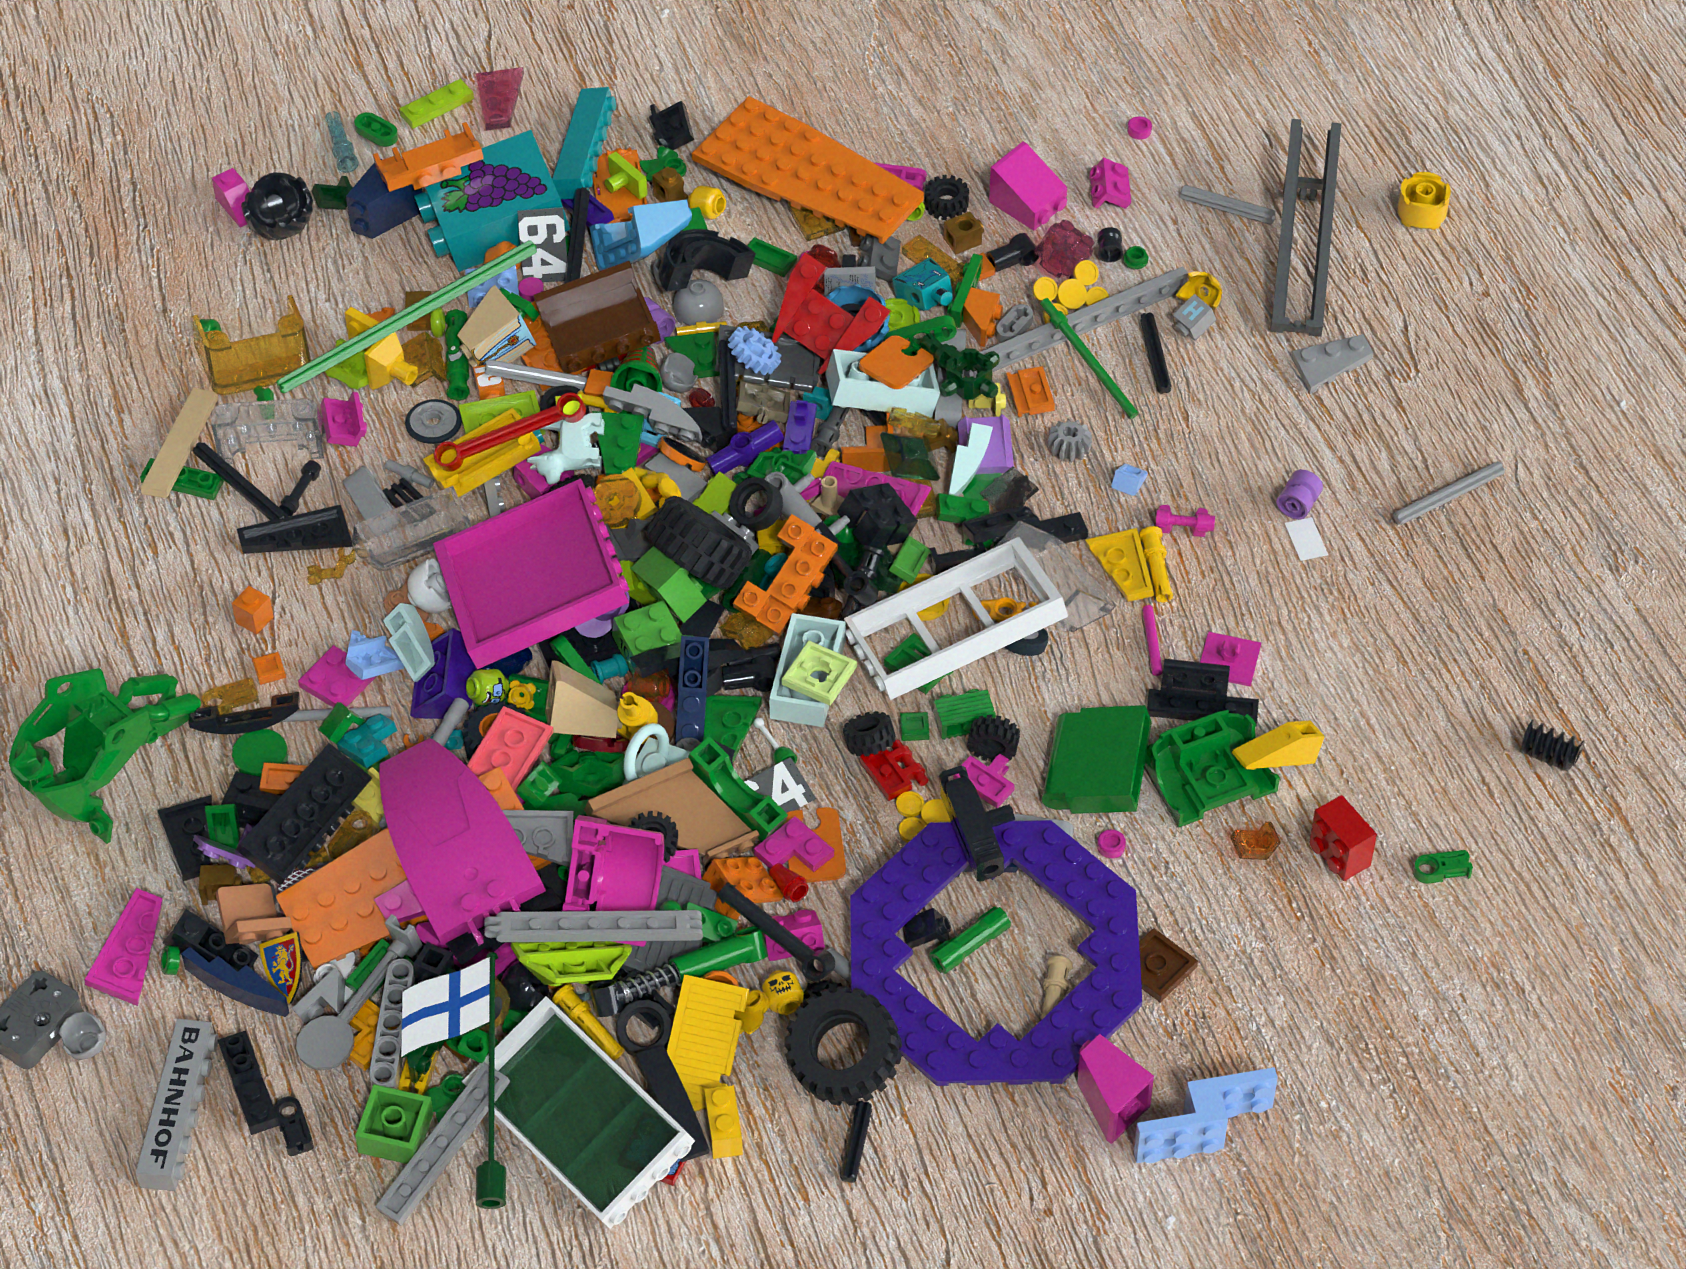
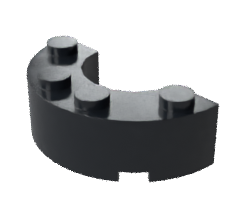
M707 229L685 230L669 240L659 267V280L661 286L668 292L687 288L693 269L713 271L727 281L747 278L756 253L736 238L730 237V240L719 237V232Z

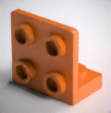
M757 857L714 859L701 880L711 883L709 889L718 893L728 882L732 885H737L735 888L754 903L779 902L783 898L776 883L769 876L762 862ZM717 898L715 904L717 912L737 921L741 914L726 902L722 904L721 899Z

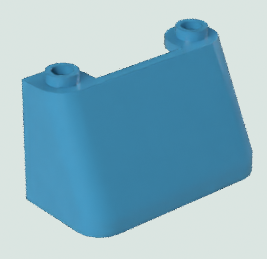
M687 200L632 206L628 208V213H632L631 221L610 224L601 223L590 226L599 271L626 261H630L633 264L647 258L686 228L692 218Z

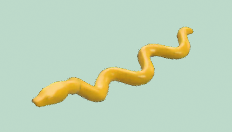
M582 390L578 391L577 395L581 394L585 405L602 408L604 412L617 413V411L610 409L605 404L604 397L585 395ZM636 467L635 473L645 489L658 486L660 495L665 499L672 496L681 497L679 487L668 474Z

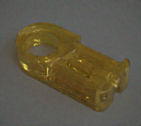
M246 678L210 689L202 696L203 708L211 707L208 705V702L212 699L218 698L222 700V703L217 706L219 715L232 712V708L256 702V705L259 703L258 692L252 678Z
M356 810L347 817L328 845V852L331 858L337 859L369 838L374 828L372 816L369 812ZM358 820L368 822L367 826L362 829H356L352 825Z

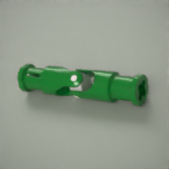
M454 309L448 311L445 315V322L448 327L445 332V343L448 346V351H446V378L449 381L447 396L450 399L460 401L468 398L470 394V388L467 386V381L470 377L469 359L460 350L459 346L462 343L457 336L467 322L468 316L464 311Z

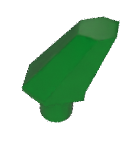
M258 385L254 388L253 392L258 397L257 401L269 420L274 414V393L270 388L264 389Z

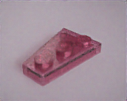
M523 67L476 73L486 131L509 128L511 126L524 76Z

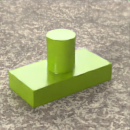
M617 152L608 156L611 177L605 180L606 188L613 193L625 187L638 199L647 196L646 176Z

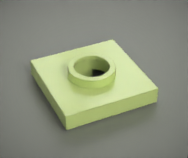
M808 640L782 677V685L831 706L857 668V661ZM816 671H823L828 674V677H826V681L819 682V679H815L810 675Z

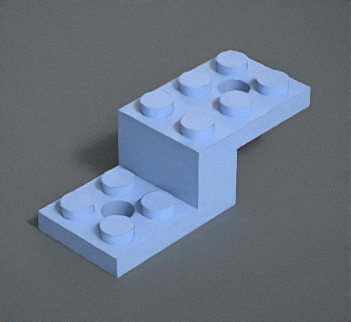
M1275 1067L1187 1082L1183 1109L1184 1115L1137 1123L1134 1145L1136 1163H1155L1161 1159L1172 1157L1185 1158L1190 1154L1201 1152L1214 1153L1219 1149H1224L1228 1118L1247 1112L1261 1113L1273 1108L1278 1079Z

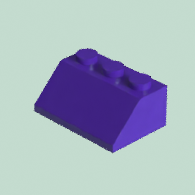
M452 628L431 642L435 665L418 682H414L410 716L413 718L443 719L455 698H462L469 704L468 710L472 706L473 701L466 692V682L475 671L476 666L467 652L462 633L455 628Z

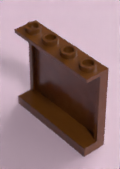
M630 261L534 294L539 314L564 373L576 372L661 341L657 323L653 320Z

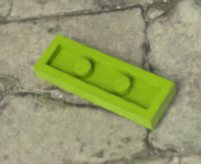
M460 78L399 108L400 116L414 129L473 100L474 93Z

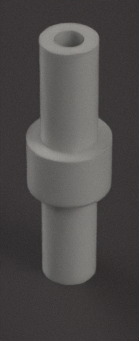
M391 459L387 460L385 464V469L400 475L401 478L404 477L409 483L415 482L428 489H431L434 485V479L419 473L418 469L410 465L404 466Z

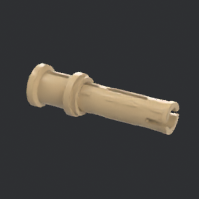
M1051 956L1047 959V967L1049 969L1047 978L1043 981L1046 995L1041 1020L1062 1001L1063 995L1069 990L1067 979L1069 971L1072 970L1073 963L1066 957Z

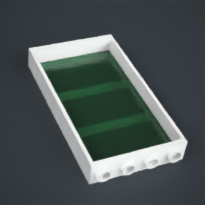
M547 996L495 1047V1069L507 1076L510 1083L495 1101L494 1114L610 1229L625 1219L627 1211L635 1203L642 1201L647 1196L649 1188L656 1181L662 1180L669 1173L670 1167L678 1158L681 1159L689 1153L691 1145L695 1142L664 1109ZM489 1054L486 1056L484 1062L480 1063L462 1081L466 1086L469 1084V1082L472 1080V1078L475 1076V1074L479 1071V1069L482 1067L484 1063L489 1065Z

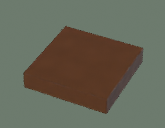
M1155 928L1139 941L1142 990L1161 1003L1197 968L1198 960Z

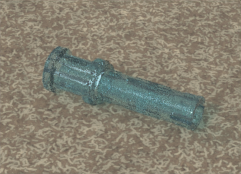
M333 111L335 117L333 119L331 112H329L325 116V121L333 140L332 152L337 158V168L344 173L352 172L359 164L357 157L353 154L354 146L346 137L340 114Z

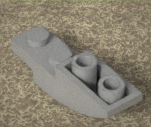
M635 383L631 393L606 386L603 397L605 404L610 409L617 412H622V410L629 411L633 415H644V419L649 417L651 428L659 434L668 435L670 433L677 435L686 442H693V440L701 442L702 434L700 427L681 407L667 397Z

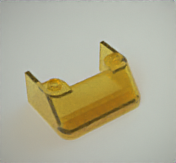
M292 295L287 296L288 315L282 316L278 320L279 332L230 342L227 334L222 331L204 332L198 315L192 316L194 346L213 392L218 395H230L253 390L256 386L267 387L276 385L277 379L311 361L304 322Z

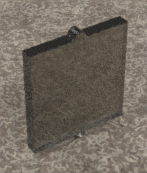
M1012 466L999 478H995L994 482L980 494L994 508L1002 511L1025 505V502L1038 492L1039 489Z

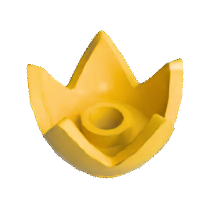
M1206 272L1188 273V282L1180 288L1176 296L1187 301L1195 294L1209 305L1212 310H1215L1222 298V288L1218 279ZM1204 287L1208 289V294L1205 293Z

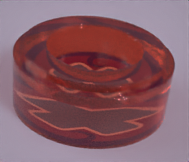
M695 388L689 395V402L692 407L715 406L713 396L705 389Z

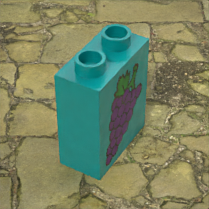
M532 130L481 148L484 159L460 167L462 174L426 186L427 191L414 195L424 223L426 224L436 219L439 221L440 225L427 230L437 257L440 258L451 253L458 272L484 263L486 251L502 241H509L516 246L520 245L517 211L563 207ZM563 209L564 227L566 232L571 229L565 211Z

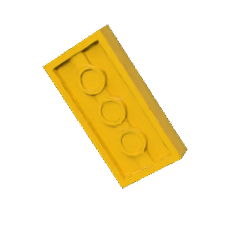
M511 408L453 441V443L458 445L521 420V417L514 408ZM531 432L465 458L461 467L452 472L443 470L434 459V453L425 457L423 462L426 470L452 502L541 451V447L537 437ZM454 449L445 451L441 456V462L444 464L453 462L457 456V451Z

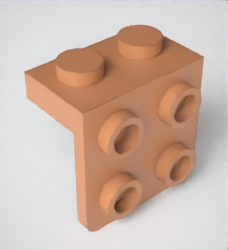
M268 884L221 887L216 891L226 944H250L255 941H270L282 937L292 928L290 917L277 918L272 890Z

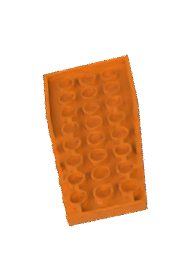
M750 96L692 152L693 161L753 191L780 201L782 198L791 201V206L799 210L803 207L813 211V216L821 219L823 216L835 220V225L842 228L845 224L856 228L859 235L865 237L866 234H870L879 238V243L881 244L897 230L924 200V192L808 124Z
M500 766L478 777L501 810H524ZM387 827L276 896V899L285 916L290 917L292 930L299 932L301 947L313 969L317 970L318 966L334 959L339 961L346 958L348 953L363 948V950L373 946L372 943L388 936L390 939L392 938L385 925L386 920L375 904L374 899L408 880L400 863ZM527 854L536 871L552 863L551 861ZM423 915L399 924L402 930H405L409 924L417 927L420 923L428 922V917Z

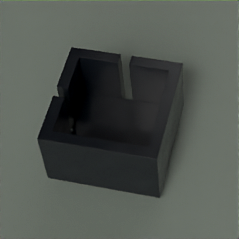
M889 483L851 489L837 510L841 518L844 515L849 518L850 522L847 524L849 529L855 527L866 510L867 512L853 534L862 546L868 545L875 548L883 547L885 544L890 546L904 543L918 522L909 507L905 505Z

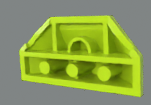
M611 941L511 942V948L518 960L544 985L560 986L565 983L588 984L590 981L612 979L632 952L631 945Z

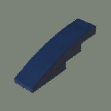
M191 947L181 953L185 970L212 989L235 1001L261 1011L283 1017L289 1014L286 997L249 966L245 965L237 972L219 956L209 963Z

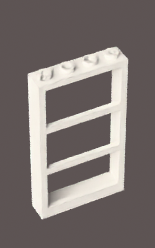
M1017 537L844 618L847 626L845 634L848 638V643L850 645L855 644L853 646L855 653L860 661L865 660L863 663L869 676L875 675L873 679L879 692L885 691L888 698L892 700L1068 617L1063 597L1020 537ZM1015 567L1040 604L995 624L970 587ZM961 592L986 629L940 650L916 613ZM907 617L932 655L887 675L863 637Z

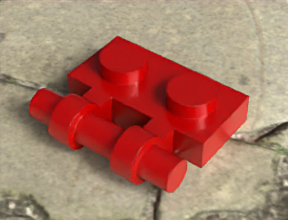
M900 740L892 742L891 748L893 750L890 752L885 750L883 752L878 751L876 755L872 753L869 756H864V754L860 756V764L888 801L904 792L911 791V779L916 780L920 786H924L929 782L928 777L925 775L924 767L921 763H916L912 757V751L907 745H903ZM897 762L903 763L906 768L901 769Z

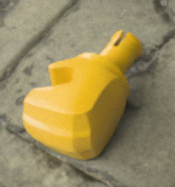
M626 692L622 695L624 699L620 698V704L617 709L618 718L623 724L621 729H617V732L631 741L634 734L641 727L650 723L657 724L658 714L649 701L643 697L636 696L632 692Z

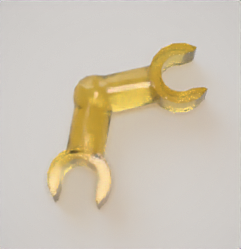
M339 548V560L334 568L321 569L317 565L308 566V575H311L307 576L308 584L317 585L323 579L342 578L347 566L356 561L355 550L353 549L351 554L344 556V548Z

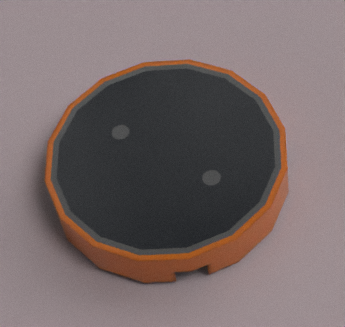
M663 436L657 444L662 453L681 466L686 464L692 465V471L701 472L707 464L700 454L672 438Z

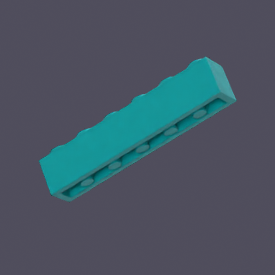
M609 87L584 88L580 91L552 178L560 199H574L577 188L585 187L589 190V187L593 185V174L597 171V161L599 156L602 155V145L607 139L608 126H611L612 123L611 116L613 111L616 110V99L614 96H611Z

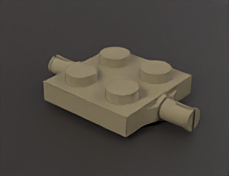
M764 379L763 385L740 380L736 410L741 411L742 414L747 416L756 415L757 421L761 423L762 420V424L772 420L776 423H787L790 409V392L769 386L768 379L766 381Z

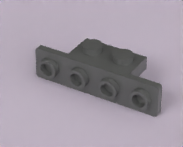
M866 234L865 237L863 236L860 244L862 251L857 267L875 266V276L892 283V278L897 276L901 241L890 236L881 244L879 243V238Z

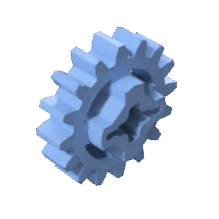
M747 326L743 328L738 327L728 339L730 341L728 347L733 349L731 354L736 356L738 362L745 363L746 369L750 367L756 374L758 371L763 375H766L767 372L772 374L781 363V354L776 352L779 348L774 346L771 339H766L763 332L759 333L755 328H752L750 331Z

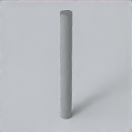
M391 706L349 708L363 718H370L380 713L385 717H392ZM333 709L297 710L281 722L325 720Z

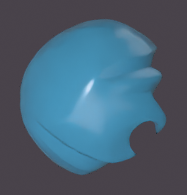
M859 284L839 286L829 295L825 296L840 307L849 303L863 306L869 296L886 306L885 300L881 295L876 294L873 289L861 287ZM890 315L879 331L857 347L854 352L865 353L875 349L883 342L884 336L890 330L888 326Z

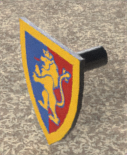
M299 932L259 944L266 976L271 986L285 996L289 1004H292L299 984L302 982V963L309 962L304 950L302 951Z

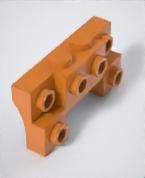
M467 122L462 123L464 132L451 136L448 129L443 130L445 138L401 153L402 158L397 147L392 148V157L383 160L380 159L378 153L373 154L376 168L389 192L412 184L414 190L460 175L462 174L460 167L484 159L482 149L473 136Z
M793 514L790 515L777 535V540L793 549L768 590L765 592L747 581L733 602L734 608L746 614L779 638L790 623L792 613L796 614L798 609L802 611L810 600L809 592L813 587L818 588L825 576L822 572L838 549V544L816 532L813 526Z

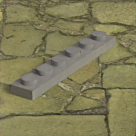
M484 1063L375 1206L380 1213L398 1225H403L488 1112V1064ZM496 1069L494 1103L510 1083L509 1078Z

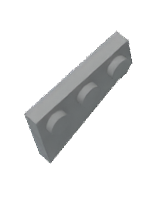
M1364 334L1294 350L1292 351L1291 358L1309 394L1317 391V387L1335 381L1336 376L1341 373H1349L1370 361L1373 357V351Z
M502 810L527 854L570 867L573 850L571 848L573 839V811Z

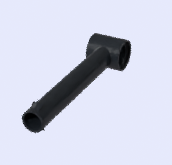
M728 882L720 890L718 897L721 899L722 904L726 902L801 962L802 973L808 980L819 981L834 970L835 959L829 951L818 950L815 952L749 898L745 897L735 888L737 885H732ZM814 959L822 963L823 972L815 968Z

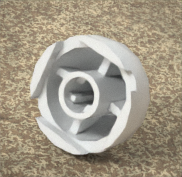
M427 559L411 571L407 587L408 599L412 605L427 613H441L453 606L438 560Z

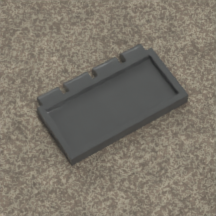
M720 324L715 371L720 372L719 342L729 339L738 327ZM756 330L759 333L763 332L766 339L772 340L774 333ZM783 334L777 343L773 342L774 346L779 348L776 352L781 354V363L772 374L767 372L766 375H763L760 371L756 374L750 367L746 369L745 363L738 362L735 356V380H738L739 375H743V382L763 385L764 379H768L769 386L789 388V383H793L794 390L807 392L812 391V386H817L820 356L789 335Z
M663 865L655 911H659L661 904L667 900L676 901L681 906V909L683 904L690 902L713 911L718 898V892L709 889L711 883ZM647 941L644 947L631 945L632 952L621 968L630 972L636 968L643 976L646 971L653 972L656 967L662 969L665 964L669 965L670 959L701 948L703 941ZM675 982L670 984V987L674 989L677 986Z

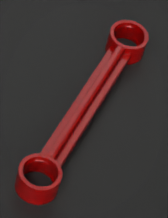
M563 394L558 399L556 406L458 445L450 441L439 444L434 451V459L443 470L448 472L455 471L461 467L465 458L561 420L576 423L584 417L586 406L577 394ZM578 401L580 406L577 412L572 415L563 413V408L568 402ZM450 449L456 450L457 456L453 462L449 464L441 462V456L445 451Z

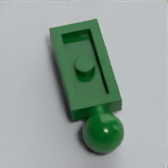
M667 900L659 908V911H700L702 913L701 930L703 931V938L701 940L710 944L734 936L738 921L690 902L683 904L681 909V906L676 901Z

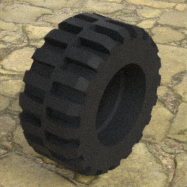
M679 496L667 498L647 526V537L660 551L664 552L666 556L694 576L699 577L702 581L716 588H730L752 558L750 546L737 536L735 532L711 514Z
M847 986L837 987V992L832 993L830 988L821 990L822 996L815 998L812 995L806 999L808 1005L804 1009L801 1006L794 1012L797 1017L796 1021L789 1020L786 1029L790 1035L786 1036L784 1040V1046L788 1050L785 1054L787 1062L801 1085L822 1102L828 1100L831 1105L840 1106L842 1101H846L848 1106L856 1105L857 1099L862 1097L865 1101L874 1098L871 1094L876 1089L882 1092L887 1087L885 1084L886 1079L890 1078L893 1080L897 1073L894 1066L895 1064H900L902 1057L899 1052L902 1042L898 1034L897 1025L885 1006L881 1005L879 1000L873 995L867 996L861 989L854 988L850 992ZM856 1023L862 1025L870 1037L869 1046L863 1058L847 1069L833 1070L824 1067L817 1056L818 1046L823 1036L831 1028L839 1024Z

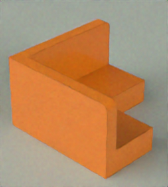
M887 413L886 425L866 426L867 446L841 447V460L843 464L871 472H895L892 413Z

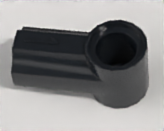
M1019 233L1010 240L1009 244L987 252L986 257L995 267V272L1019 263L1023 266H1030L1039 259L1040 251L1026 233Z
M758 656L748 664L722 666L725 691L751 687L760 692L771 691L776 676L774 659L770 656Z

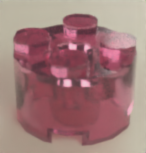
M1062 220L1060 223L1053 224L1036 246L1035 255H1039L1041 258L1039 264L1048 273L1057 278L1065 275L1069 276V279H1074V267L1077 263L1090 259L1093 253L1092 246L1094 241L1089 235L1083 234L1074 228L1070 221Z

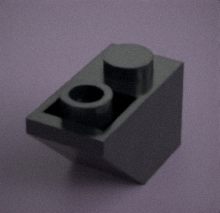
M720 407L682 408L700 427L702 440L699 442L700 445L714 453L724 449L730 444L731 438L738 433V426L735 430L725 431L721 426Z

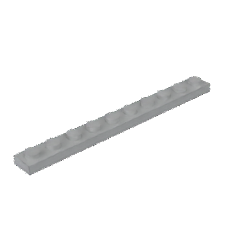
M1183 266L1168 271L1159 277L1147 280L1140 285L1126 289L1121 293L1104 298L1100 302L1066 315L1068 318L1067 323L1078 336L1176 295L1187 282L1188 272ZM1050 322L1024 334L1017 335L1010 340L995 344L980 353L984 355L990 351H995L999 355L1000 362L993 368V372L1068 341V339L1060 329H1056ZM964 370V376L976 378L977 370L974 372L971 370L966 372Z

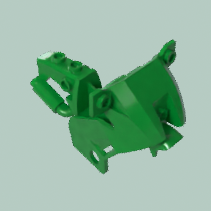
M100 668L50 678L45 683L44 699L22 723L13 742L8 761L12 776L54 815L71 822L89 823L91 832L108 844L111 842L113 821L102 810L103 801L98 796L90 794L109 784L140 746H144L147 743L152 744L159 736L167 735L170 731L186 723L189 720V714L194 713L200 708L201 701L196 695H191L190 693L176 697L175 689L178 680L168 674L130 677L121 684L117 697L107 690L104 674ZM70 682L67 690L57 693L58 688L62 684ZM162 694L156 704H146L143 707L134 709L127 706L132 700V695L138 697ZM49 704H52V705L50 706V708L44 713V715H43V716L38 720V722L34 725L33 723H34V722L38 719V717L44 712V710L49 706ZM66 727L63 747V766L65 770L54 774V767L49 761L50 753L45 748L34 746V744L57 734Z

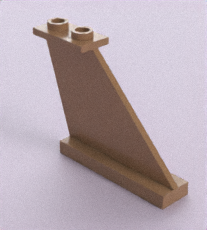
M689 757L590 799L584 809L588 817L606 819L609 823L628 827L629 824L631 825V820L634 817L638 820V814L642 812L645 817H647L648 811H653V816H657L658 812H662L663 819L668 815L671 817V823L675 822L677 825V847L683 850L698 849L699 855L704 857L702 860L704 865L712 863L714 859L730 858L729 855L737 851L742 854L751 850L759 836L757 830L752 831L692 771L693 765Z

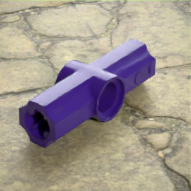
M772 420L752 433L740 432L735 434L731 438L729 446L705 460L714 476L719 471L725 474L739 465L744 467L751 466L761 452L784 440V436L777 423Z

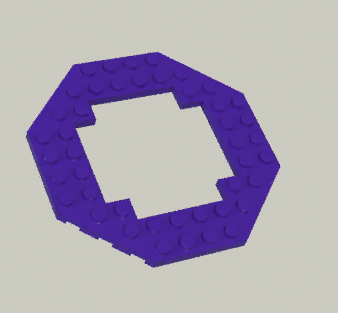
M1052 820L1011 821L992 827L1004 856V869L1013 862L1094 930L1077 946V952L1096 968L1020 1041L997 1023L977 1042L896 972L913 955V949L896 936L895 933L969 866L952 823L930 822L850 896L851 992L854 988L861 989L867 996L873 995L879 1000L881 1005L885 1006L896 1023L898 1034L901 1037L902 1047L899 1048V1052L936 1086H949V1083L990 1085L995 1082H1008V1085L1032 1084V1082L1063 1084L1077 1070L1080 1058L1079 1050L1086 1041H1092L1099 1034L1108 1040L1142 1007L1136 890Z

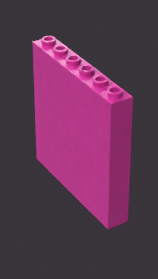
M578 479L433 543L467 652L477 669L629 603L626 592L630 590L624 575L619 576L623 572L617 557H612L616 554L615 548L610 539L606 540L610 535L604 521L599 522V520L603 519L598 505H593L597 499L591 486L586 488L582 479Z

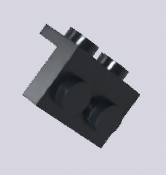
M682 100L662 111L655 104L650 105L652 115L649 118L656 130L653 135L659 146L663 145L665 148L675 150L694 140L687 108Z

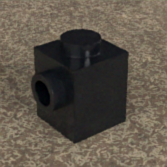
M427 942L413 963L416 984L443 976L448 968L455 970L453 952Z

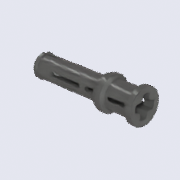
M834 405L826 422L819 425L817 429L818 435L812 439L811 450L815 451L817 456L826 457L833 443L839 439L840 426L850 407L842 408Z

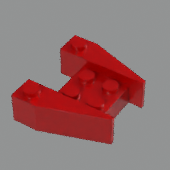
M805 252L790 274L772 342L777 343L784 332L826 360L818 371L821 375L827 370L833 349L854 351L879 331L892 311L871 296L868 297L856 316L838 306L814 289L828 267Z

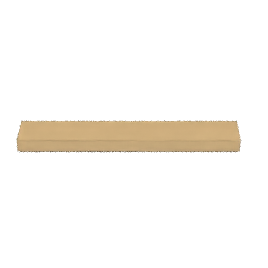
M192 388L141 486V494L161 498L168 497L218 400V392Z

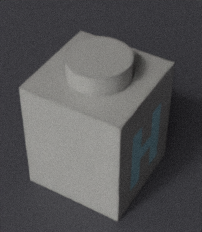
M1195 294L1173 314L1177 324L1175 326L1177 331L1184 337L1189 335L1195 341L1217 320L1212 308Z

